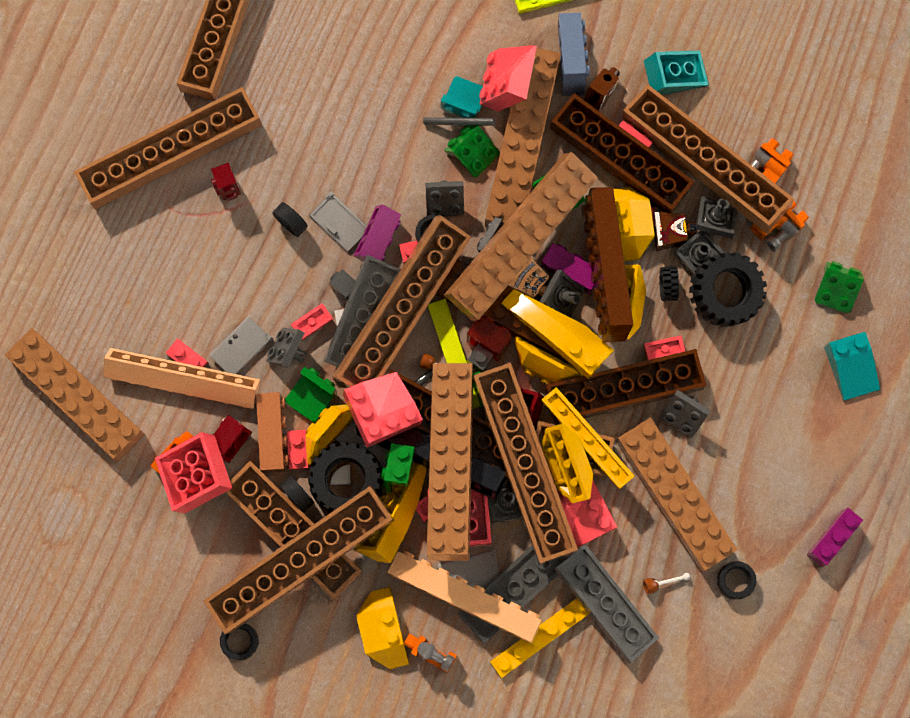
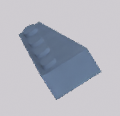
M559 13L558 17L561 81H563L562 96H572L574 93L576 95H584L586 77H589V65H586L585 62L588 61V50H584V46L587 45L586 35H583L585 20H581V13Z

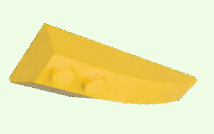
M515 289L501 303L587 379L614 352L609 345L603 342L584 324Z
M413 462L408 486L393 484L391 493L381 495L380 499L394 518V521L352 550L378 562H392L401 542L404 540V536L415 513L424 483L426 467Z

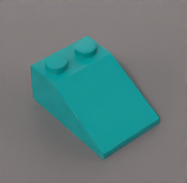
M701 51L655 52L643 60L649 86L661 95L707 87L709 85Z
M866 332L829 342L824 347L843 401L880 390L873 352Z

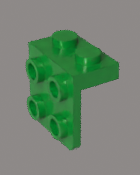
M471 125L464 126L460 130V134L456 138L451 139L447 144L448 147L444 150L449 156L456 157L473 177H478L500 154L498 148L479 126Z
M832 261V263L826 262L824 276L816 293L815 302L844 313H850L863 284V274L856 268H844L842 264Z
M304 367L300 372L302 377L285 398V402L310 421L316 422L319 419L320 413L327 408L336 396L337 390L334 388L335 384L327 378L324 381L319 377L320 373L315 369Z
M391 443L390 450L386 451L385 461L387 466L382 470L381 480H383V487L386 488L387 493H391L393 484L408 486L415 447Z

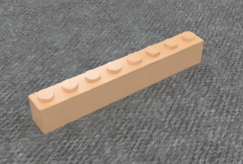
M110 348L104 357L103 377L167 390L168 392L181 393L187 396L200 397L206 400L219 401L225 404H233L243 408L253 409L257 402L256 394H259L260 379Z
M407 551L403 553L397 552L387 572L390 576L532 644L542 623V620L538 619L540 615L530 610L526 613L520 610L521 606L510 602L509 605L503 602L504 598L493 593L490 596L484 593L485 589L478 585H474V587L467 585V580L459 576L455 579L449 576L450 572L440 567L436 570L431 567L432 564L424 559L421 562L413 559L414 555Z

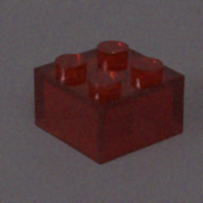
M485 315L476 320L467 332V342L475 348L479 344L494 354V360L499 362L511 344L512 335L504 326L498 327L494 324L495 321Z

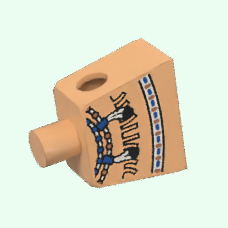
M530 258L508 286L536 299L538 295L542 297L545 293L549 276Z

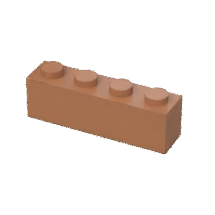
M280 392L256 394L260 471L262 473L286 471L285 466H289L288 454H285L284 447H287V435H284L283 428H286L287 424L286 416L282 414V409H285V397H282Z

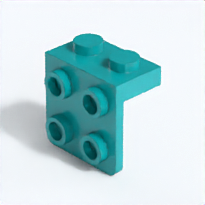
M455 76L447 94H443L441 109L462 118H477L482 105H479L481 99L479 95L483 86Z

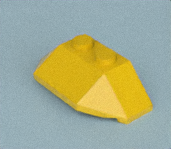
M631 187L613 189L624 262L639 260L655 237L650 199Z
M625 265L633 318V327L627 337L628 340L641 327L646 286L640 265Z
M515 337L514 346L521 369L524 370L526 375L540 378L541 382L545 385L583 376L575 367L521 338Z
M348 405L331 406L329 409L325 408L320 413V419L317 423H312L307 428V434L305 435L307 463L310 467L314 463L315 456L318 457L322 449L329 448V445L335 442L336 437L352 422L353 416Z
M565 424L546 428L541 448L556 489L567 497L571 503L590 499L593 472L580 436Z
M391 587L371 591L356 615L365 654L389 669L408 665L409 661Z

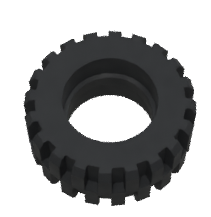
M737 252L721 253L702 262V265L696 268V274L691 277L690 282L693 285L689 287V293H693V298H690L692 304H696L695 311L697 314L701 313L702 319L705 321L710 320L711 324L715 326L721 325V327L739 325L755 317L758 314V309H761L764 305L762 299L767 296V292L764 291L767 283L762 280V276H764L763 271L757 270L759 265L755 261L751 263L750 257L746 255L741 256ZM722 272H729L735 275L742 285L741 301L734 307H725L715 298L713 283L716 276Z
M341 441L339 444L333 443L329 445V448L322 449L318 457L315 456L314 463L309 469L308 484L310 485L311 495L317 504L328 513L333 512L353 498L339 497L329 487V473L335 465L341 462H353L363 470L365 482L360 492L371 486L378 496L381 497L383 480H381L382 467L376 456L367 447L355 442L347 443L346 441Z

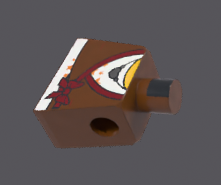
M611 67L610 70L602 69L589 85L584 101L600 111L617 86L618 76L620 75L619 70Z
M654 212L656 251L681 246L687 242V235L697 234L696 223H686L685 214Z

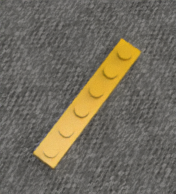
M557 387L541 400L561 424H565L580 436L586 453L618 489H621L634 477L633 473Z
M576 598L540 625L532 644L520 639L490 661L500 677L503 678L586 617L589 612Z

